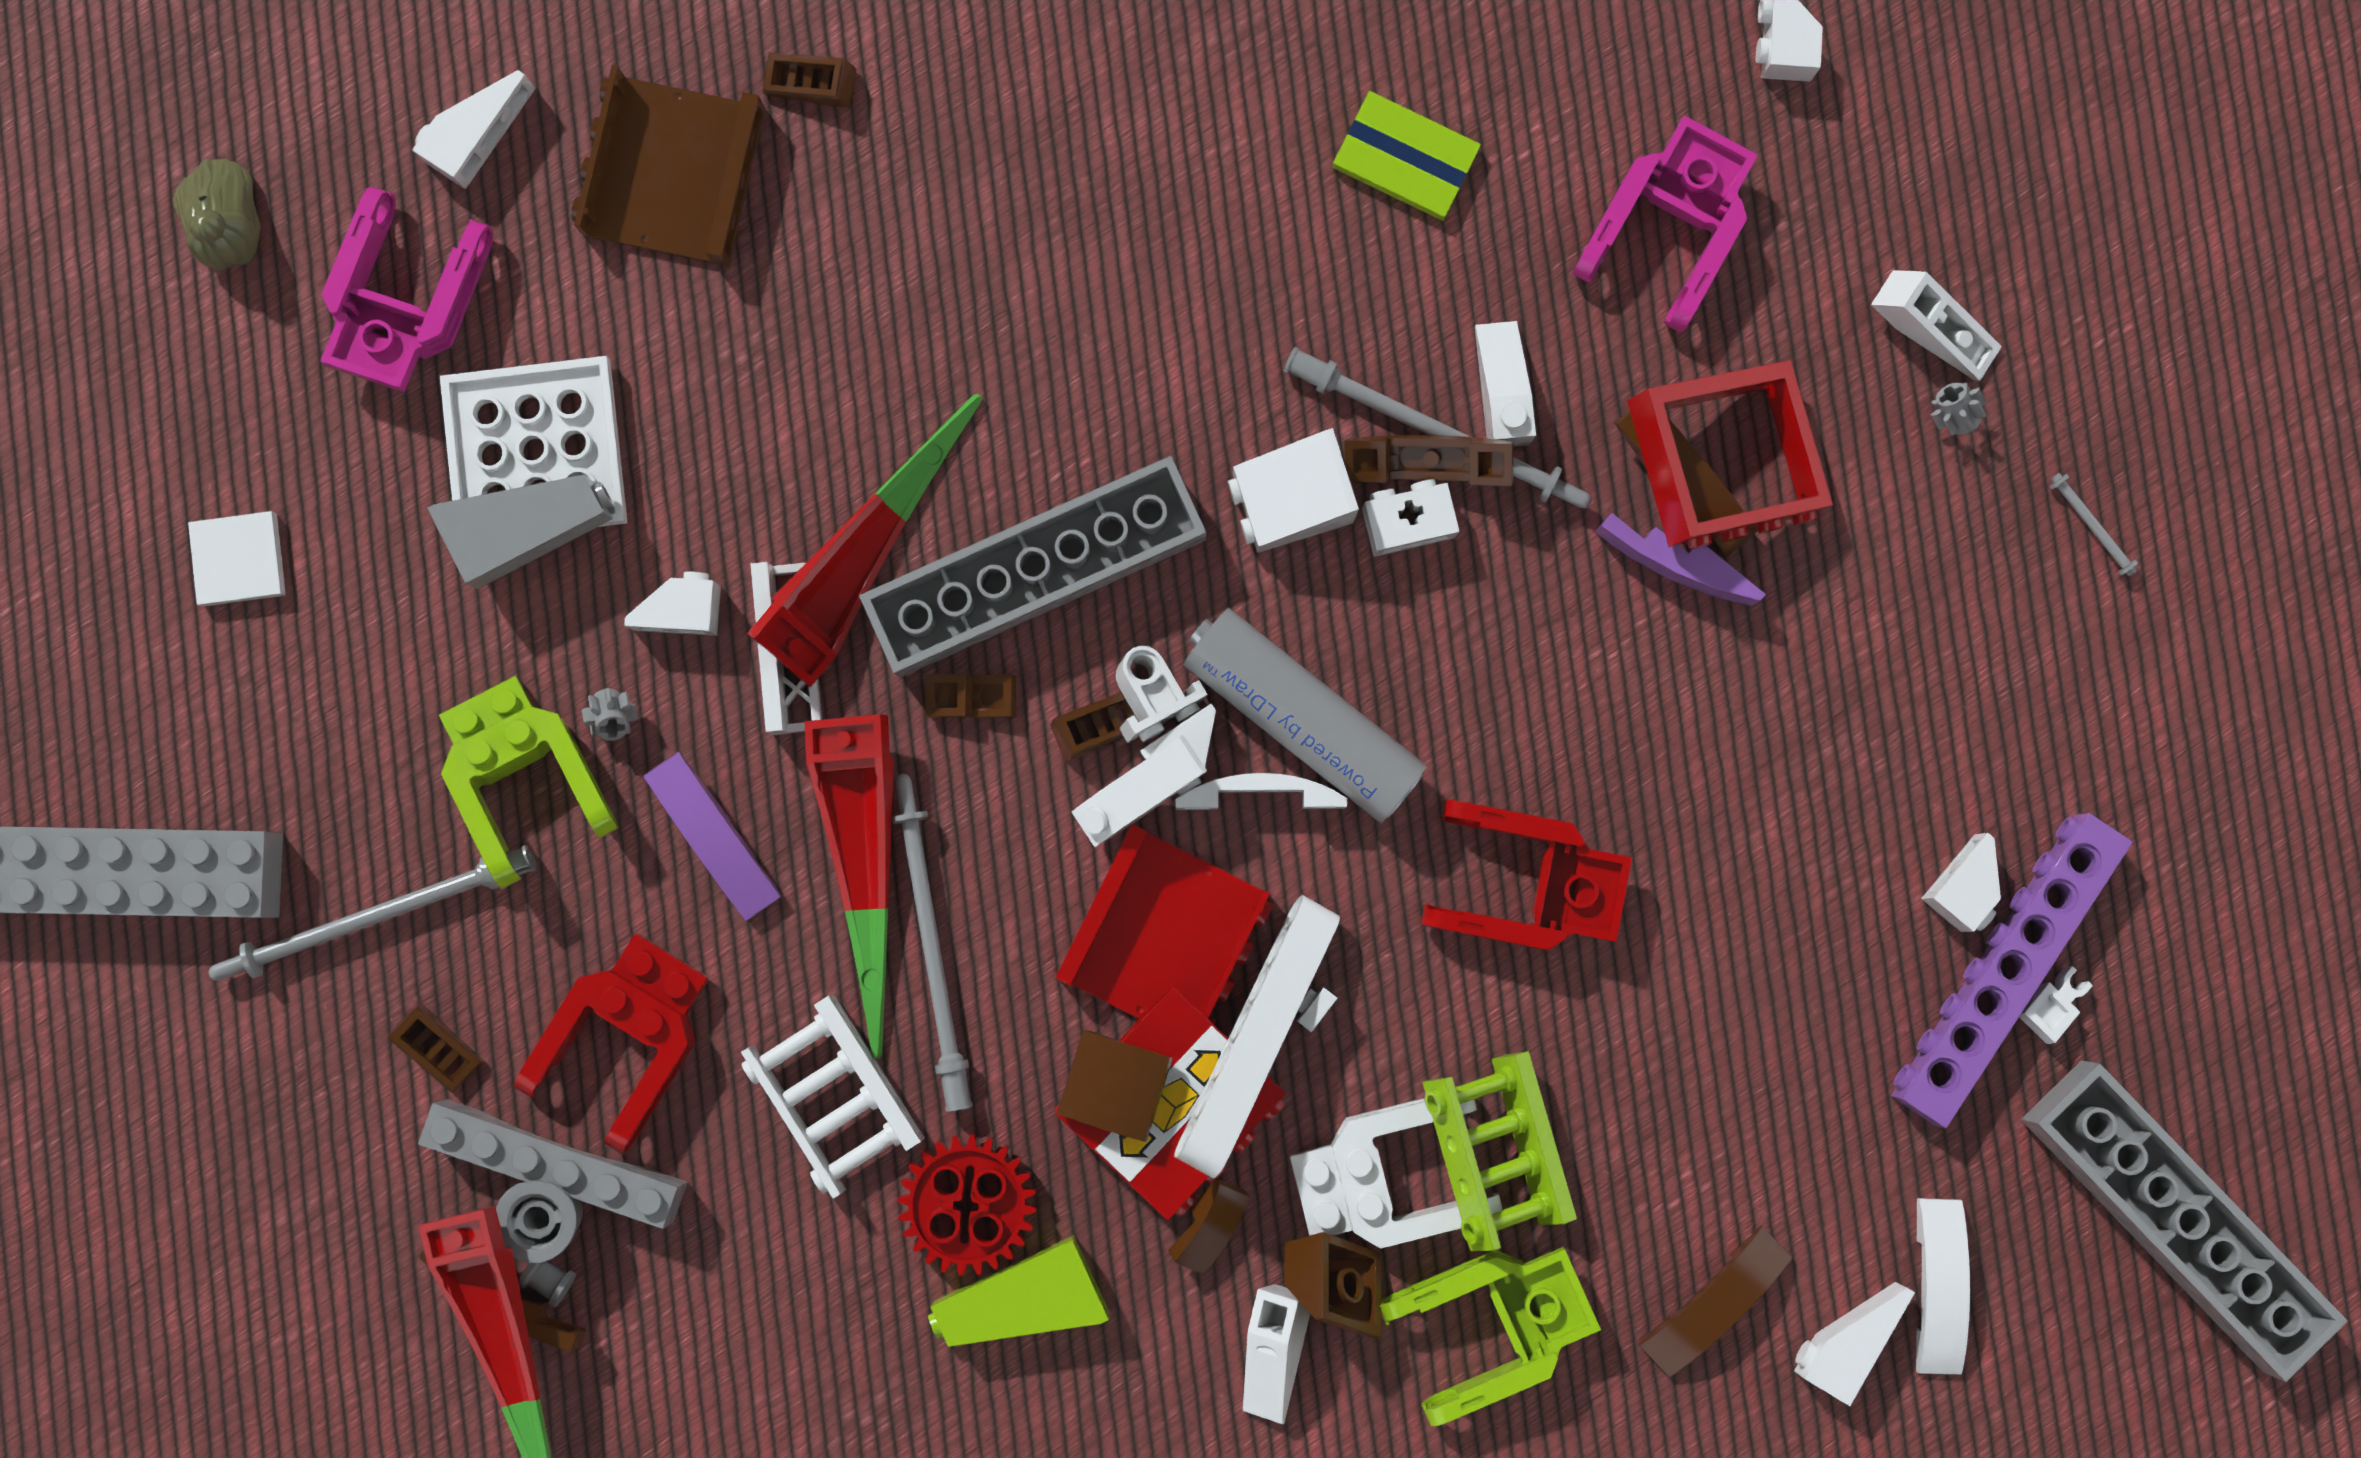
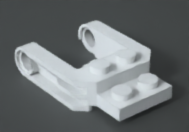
M1425 1098L1346 1117L1330 1145L1289 1155L1309 1236L1321 1232L1337 1235L1353 1231L1381 1249L1461 1229L1462 1220L1456 1201L1394 1217L1391 1216L1393 1208L1379 1152L1373 1145L1372 1140L1376 1136L1432 1123L1433 1118L1427 1110ZM1475 1099L1460 1104L1463 1115L1477 1110ZM1493 1193L1494 1196L1487 1198L1491 1214L1503 1210L1499 1193Z

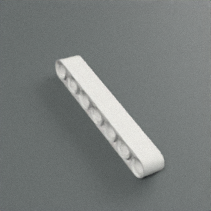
M1301 895L1292 906L1179 1140L1174 1154L1175 1158L1212 1178L1217 1177L1222 1171L1337 929L1340 916L1304 895Z

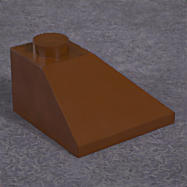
M1324 1232L1285 1242L1284 1285L1316 1320L1372 1339L1382 1338L1380 1307L1381 1253Z

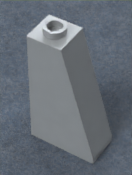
M585 475L434 504L427 508L465 584L476 589L613 519L607 508L613 502L606 488L601 482L595 484L594 481Z

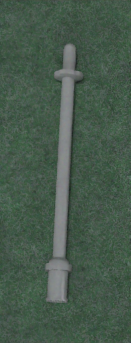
M1297 347L1293 348L1283 372L1290 373L1317 386L1316 391L1322 394L1325 391L1335 390L1427 435L1470 437L1343 376L1340 369L1336 368L1338 363L1331 360L1326 363L1299 350ZM1513 457V476L1542 489L1540 501L1546 503L1550 494L1579 508H1586L1591 504L1592 498L1590 494L1558 479L1562 468L1557 466L1550 475Z
M900 774L895 779L900 815L892 817V824H902L941 1050V1057L938 1060V1065H935L936 1074L941 1075L946 1104L945 1111L950 1112L973 1107L966 1075V1069L970 1067L968 1059L964 1060L963 1055L958 1053L918 822L928 817V811L917 812L912 781L907 774Z
M527 845L506 853L518 875L536 871L534 856ZM480 858L474 870L256 949L251 942L243 943L239 948V956L210 967L208 974L212 980L220 981L246 971L254 979L263 975L264 964L480 885L489 887L492 890L499 888V886L491 876L483 859Z

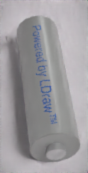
M1230 608L1226 609L1213 624L1205 619L1189 639V642L1195 647L1183 663L1186 669L1380 824L1394 813L1423 776L1422 773L1427 768L1426 764Z

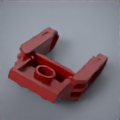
M1445 799L1441 819L1443 822L1547 843L1548 847L1542 857L1532 909V925L1466 911L1445 909L1429 904L1424 906L1421 925L1546 951L1572 934L1617 942L1633 857L1590 849L1575 825L1570 822Z
M635 933L612 970L578 977L518 1073L513 1087L530 1098H535L537 1094L534 1092L544 1081L552 1066L560 1063L592 1010L595 1011L596 1015L643 1044L656 1047L658 1053L604 1140V1144L624 1155L641 1133L696 1044L688 1013L710 977L639 933Z

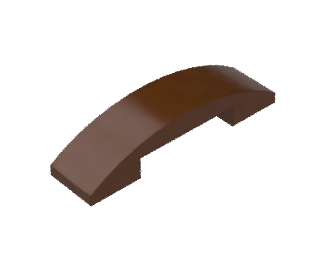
M1390 435L1347 438L1344 440L1345 468L1350 482L1386 483L1389 479H1435L1470 481V485H1513V442L1445 435Z
M1760 1225L1730 1254L1733 1258L1673 1317L1668 1315L1638 1344L1669 1377L1691 1363L1726 1333L1759 1300L1791 1261L1792 1257L1763 1226Z

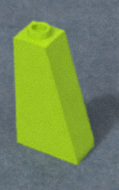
M1073 1235L934 1300L930 1306L933 1313L928 1315V1319L937 1339L944 1337L948 1347L1102 1324L1109 1320L1110 1312L1077 1239Z

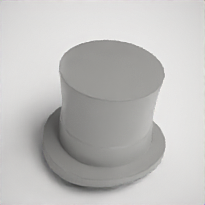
M529 1180L516 1184L505 1192L496 1207L505 1248L512 1247L514 1258L526 1263H542L561 1254L571 1243L583 1216V1206L580 1200L570 1197L560 1186L543 1180Z

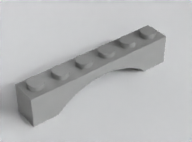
M449 1099L432 1103L418 1145L522 1181L543 1180L552 1182L563 1188L574 1199L661 1229L674 1223L688 1183L687 1181L649 1168L604 1158L556 1143L517 1128L487 1112Z

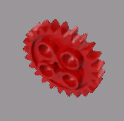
M972 1133L967 1145H963L959 1135L954 1134L952 1136L951 1148H948L940 1139L935 1142L936 1155L926 1149L920 1153L925 1162L924 1166L915 1162L908 1166L911 1172L916 1175L915 1179L903 1178L900 1184L909 1189L910 1194H904L897 1198V1202L908 1205V1210L898 1216V1220L910 1221L912 1225L903 1233V1236L911 1237L916 1235L919 1239L912 1249L914 1253L925 1247L929 1250L926 1264H930L937 1257L941 1258V1272L945 1273L951 1263H957L958 1274L963 1276L967 1265L972 1264L976 1274L981 1275L984 1261H988L990 1266L996 1270L1000 1266L998 1258L1000 1253L1009 1260L1014 1257V1252L1010 1246L1011 1243L1022 1247L1025 1245L1026 1240L1019 1233V1230L1030 1231L1034 1227L1031 1221L1024 1218L1026 1214L1036 1213L1038 1208L1033 1204L1026 1203V1199L1032 1197L1037 1192L1036 1188L1024 1187L1023 1185L1032 1174L1030 1171L1017 1172L1016 1168L1022 1160L1020 1156L1011 1161L1005 1158L1009 1149L1007 1144L998 1152L992 1150L993 1137H989L983 1146H979L976 1133ZM967 1166H973L974 1180L972 1183L971 1201L978 1203V1207L973 1208L969 1215V1240L964 1243L961 1241L964 1207L957 1205V1201H961L966 1193ZM942 1170H951L956 1173L959 1178L958 1189L952 1192L943 1191L937 1184L938 1173ZM985 1173L996 1174L1002 1181L1001 1192L996 1195L984 1193L980 1188V1177ZM940 1213L949 1214L955 1221V1231L949 1235L937 1232L933 1225L934 1216ZM986 1216L993 1218L998 1224V1234L993 1238H984L979 1235L976 1230L977 1219Z

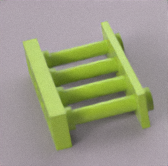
M1529 1051L1505 1054L1493 1058L1492 1063L1495 1070L1493 1075L1455 1087L1452 1077L1430 1079L1422 1082L1425 1090V1104L1433 1118L1462 1220L1461 1231L1468 1242L1470 1251H1495L1500 1249L1501 1246L1496 1231L1536 1216L1539 1225L1566 1224L1577 1219ZM1501 1091L1507 1115L1467 1129L1460 1104ZM1513 1132L1519 1153L1518 1158L1479 1172L1472 1146ZM1525 1174L1531 1195L1530 1200L1491 1214L1484 1189Z

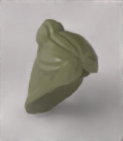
M228 159L204 160L189 173L188 177L181 181L173 196L174 208L180 217L186 234L187 247L196 260L204 266L221 271L233 265L248 264L257 251L261 229L253 200V179L249 172L237 162L229 161Z

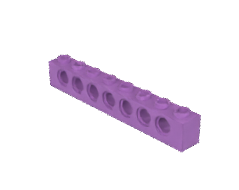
M2090 813L2077 814L2073 817L2069 816L2061 823L2055 833L2058 841L2050 853L2048 851L2043 853L2034 864L2032 872L2035 876L2027 888L2022 887L2013 896L2009 904V908L2012 911L2004 923L1999 922L1989 933L1986 939V943L1989 944L1988 948L1981 958H1975L1966 968L1963 974V979L1966 981L1959 992L1951 994L1943 1003L1940 1009L1942 1018L1934 1030L1929 1029L1923 1034L1916 1047L1920 1052L1911 1065L1906 1064L1896 1075L1893 1082L1896 1088L1891 1097L1931 1124L1943 1128L1948 1127L2133 843ZM2075 850L2083 857V867L2079 872H2076L2070 864L2071 854ZM2052 885L2059 890L2061 896L2060 902L2055 908L2047 900V892ZM2030 920L2036 925L2038 930L2037 937L2032 943H2029L2024 936V927ZM2006 956H2009L2015 965L2014 973L2008 979L2003 976L2000 969L2001 962ZM1986 991L1991 997L1992 1005L1987 1013L1982 1014L1977 1007V999L1982 992ZM1960 1027H1964L1969 1039L1967 1045L1959 1050L1954 1044V1034ZM1940 1062L1945 1068V1078L1939 1085H1934L1930 1078V1071L1935 1064Z

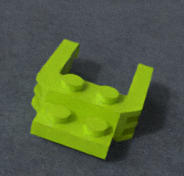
M517 676L439 714L453 743L441 775L487 869L500 889H504L522 878L516 873L506 854L509 848L479 788L483 785H491L545 757L550 750L553 751L583 813L597 837L601 838L619 828L568 725L565 724L557 713L533 707Z
M1564 1247L1527 1263L1497 1250L1490 1251L1395 1292L1381 1300V1315L1385 1324L1389 1325L1391 1320L1398 1319L1419 1309L1423 1313L1485 1285H1489L1492 1301L1515 1352L1520 1355L1519 1358L1438 1392L1426 1399L1421 1405L1430 1426H1439L1550 1379L1558 1361L1561 1347L1601 1331Z

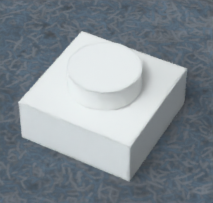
M1322 986L1317 993L1310 989L1305 994L1298 1009L1301 1014L1296 1021L1312 1032L1337 1000V997Z

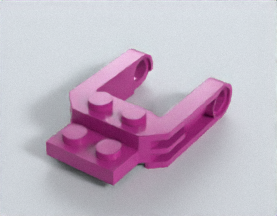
M1684 115L1662 153H1653L1635 159L1572 274L1589 284L1591 283L1639 195H1644L1650 203L1700 230L1711 232L1707 245L1663 323L1682 334L1747 220L1738 190L1758 155Z
M371 186L365 190L359 201L322 291V297L336 324L320 361L326 367L405 393L418 358L425 360L452 347L493 243V228L469 219V224L464 230L458 247H453L428 311L427 313L423 312L417 306L364 289L396 209V198L393 193Z

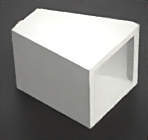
M1333 428L1233 466L1234 479L1227 481L1234 504L1242 503L1246 519L1240 520L1247 545L1255 543L1257 553L1353 524L1359 510Z

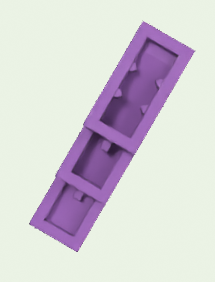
M1611 513L1595 531L1597 535L1631 559L1672 581L1707 595L1748 606H1753L1760 602L1766 595L1707 546L1694 550L1692 548L1687 552L1679 545L1668 547L1665 534L1657 527L1652 529L1643 538Z
M677 752L644 775L645 780L671 819L745 921L781 897L780 891L755 860L754 853L730 823L729 816L680 752Z

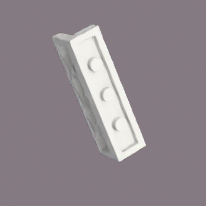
M768 562L750 563L756 622L774 602L771 598L777 593L775 576L796 574L806 563L772 566ZM758 643L766 732L771 735L805 732L804 722L789 724L787 707L799 694L811 705L812 721L822 720L818 679L811 687L809 686V697L802 691L806 684L801 680L796 686L784 676V665ZM785 684L793 689L787 698Z

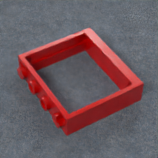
M1791 360L1648 388L1627 400L1668 547L1688 543L1689 549L1693 548L1694 550L1712 544L1711 538L1722 536L1723 542H1729L1748 536L1747 530L1757 528L1759 534L1772 532L1783 528V521L1792 520L1794 526H1799L1806 522L1818 520L1817 512L1833 506ZM1766 390L1798 500L1698 523L1666 410Z

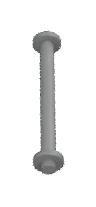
M2057 473L2051 478L2053 483L2049 486L2051 490L2056 487L2112 555L2121 567L2118 571L2120 576L2125 573L2128 576L2137 571L2135 566L2138 564V561L2136 559L2130 561L2066 482L2069 475L2066 473L2062 476L2060 473Z

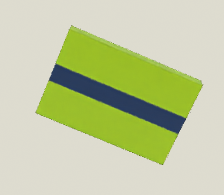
M1369 90L1333 162L1332 168L1444 221L1481 144Z

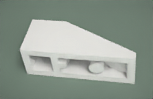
M519 70L513 72L436 115L430 124L425 125L419 131L415 140L416 145L412 151L427 165L466 189L536 88L525 74Z
M1893 270L1871 304L1895 329L1976 381L1981 380L2002 347L1927 272Z
M1517 321L1475 325L1486 437L1488 439L1513 442V447L1530 445L1536 437L1532 393Z
M1182 735L1100 790L1071 812L1093 846L1096 847L1121 833L1207 772L1184 735Z
M1894 1282L1814 1335L1812 1341L1807 1340L1799 1349L1795 1359L1798 1365L1794 1371L1820 1389L1851 1406L1915 1292Z

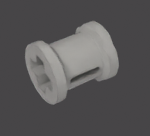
M548 1261L529 1263L518 1283L523 1289L528 1286L549 1299V1305L556 1307L573 1284L576 1273L573 1271L566 1273Z

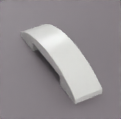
M1273 773L1241 774L1213 780L1184 793L1176 799V810L1218 809V793L1302 792V809H1345L1347 807L1346 797L1322 784L1304 778Z
M1917 1198V1242L1922 1244L1921 1328H1916V1372L1926 1374H1962L1967 1348L1970 1312L1969 1249L1963 1202L1960 1199Z

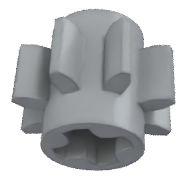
M1952 383L1943 387L1937 393L1936 400L1931 402L1935 409L1931 416L1937 428L1940 430L1947 427L1950 435L1970 433L1980 425L1981 418L1986 417L1983 409L1986 401L1980 389L1970 390L1967 383Z
M606 688L596 692L593 696H588L590 707L581 709L584 725L590 727L593 738L599 736L604 740L613 741L622 738L626 733H631L629 722L638 720L635 704L630 703L626 691L620 693L617 690Z

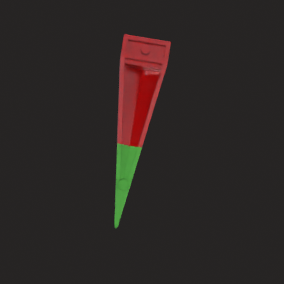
M973 395L771 598L774 602L747 633L808 686L811 687L838 655L862 606L859 595L870 590L921 496L982 402L981 395Z
M877 714L804 721L806 764L827 835L844 905L861 989L871 1054L875 1059L881 1058L883 1051L894 758H890L888 715Z
M492 1206L418 1225L428 1268L452 1308L486 1374L521 1457L551 1458L512 1247L505 1248L496 1207Z

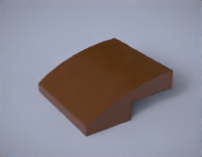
M1083 1030L1057 1114L1119 1135L1147 1142L1173 1058L1090 1030Z

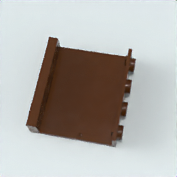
M612 65L609 78L605 77L600 88V100L603 102L600 117H595L591 125L590 138L593 146L590 157H585L581 168V180L584 184L581 197H576L572 206L571 216L572 221L575 222L574 226L584 237L729 267L766 110L759 95L742 92L740 101L627 78L619 66Z

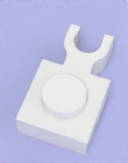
M2073 966L2064 967L2055 979V987L2050 982L2040 984L2019 1016L2046 1044L2056 1043L2075 1020L2080 1011L2072 1004L2073 1000L2076 997L2084 996L2093 986L2089 981L2080 982L2075 989L2072 988L2070 978L2077 971Z

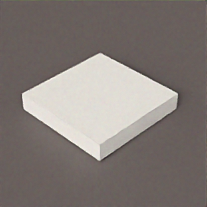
M268 511L188 522L197 605L205 607L286 596L277 513Z

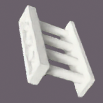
M829 995L814 1005L819 1013L814 1016L815 1021L763 1055H761L756 1045L748 1047L741 1053L746 1060L742 1063L746 1075L753 1084L756 1085L760 1082L813 1166L814 1170L810 1172V1175L815 1185L823 1194L829 1192L831 1197L835 1198L846 1190L840 1180L841 1177L892 1144L896 1147L902 1144L907 1151L920 1143L925 1137L876 1059L872 1056L871 1051L836 996ZM825 1035L829 1038L833 1035L842 1049L837 1052L838 1057L784 1091L771 1069ZM848 1071L852 1074L856 1071L865 1085L860 1088L861 1093L807 1128L794 1105ZM879 1108L887 1120V1123L883 1125L884 1130L830 1164L817 1142L867 1109L875 1110Z

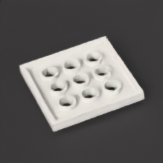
M607 356L440 376L452 501L487 494L488 490L495 485H503L506 490L529 486L536 480L549 482L586 475L595 484L601 482L613 502L612 505L607 507L613 519L599 527L628 523L611 361ZM570 393L579 394L582 400L580 409L573 414L563 413L561 410L562 399ZM528 398L538 399L540 404L538 414L532 419L521 418L519 413L521 403ZM487 403L496 404L498 408L497 418L490 424H481L478 420L479 409ZM574 434L584 435L586 440L585 449L578 455H568L565 450L567 439ZM532 439H540L544 444L543 454L536 460H526L523 453L524 446ZM499 444L502 448L500 461L495 465H485L482 460L483 450L488 445Z

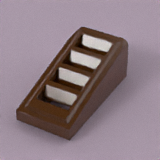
M769 52L762 93L772 97L829 106L850 107L856 68L845 58ZM784 66H789L787 85L781 86ZM802 68L805 69L802 87H798ZM818 71H821L820 87L817 89L815 88Z
M1122 692L1053 719L1050 726L1066 762L1124 738L1119 729L1122 726V722L1115 706L1121 703L1127 719L1133 715L1135 716ZM1104 710L1114 730L1109 733L1099 713ZM1085 718H1090L1097 735L1094 739L1090 737L1083 720ZM1069 725H1074L1081 744H1075L1068 728Z
M421 1002L416 1004L390 1032L387 1038L452 1093L483 1062L479 1055ZM421 1021L426 1027L412 1041L407 1034ZM434 1032L439 1038L424 1052L420 1046ZM446 1044L450 1045L453 1049L439 1064L432 1060ZM459 1055L463 1056L466 1059L465 1062L450 1077L445 1070Z

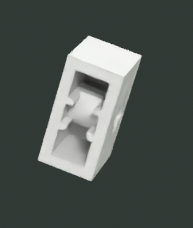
M1430 479L1412 484V491L1395 494L1394 489H1386L1370 494L1371 500L1364 503L1362 511L1373 556L1376 557L1455 538L1459 533V527L1448 483L1436 485L1435 479ZM1405 507H1409L1411 513H1419L1414 525H1410L1408 519L1399 518Z

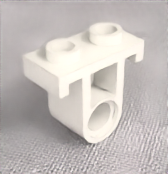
M1149 646L1132 648L1122 659L1116 670L1118 687L1135 716L1133 715L1126 719L1119 728L1127 743L1140 737L1142 742L1154 738L1165 730L1162 724L1175 717L1179 723L1189 719L1200 711L1198 704L1208 695L1199 680L1192 683L1183 694L1162 656ZM1137 663L1145 666L1149 673V679L1142 680L1136 678L1130 669L1131 664Z

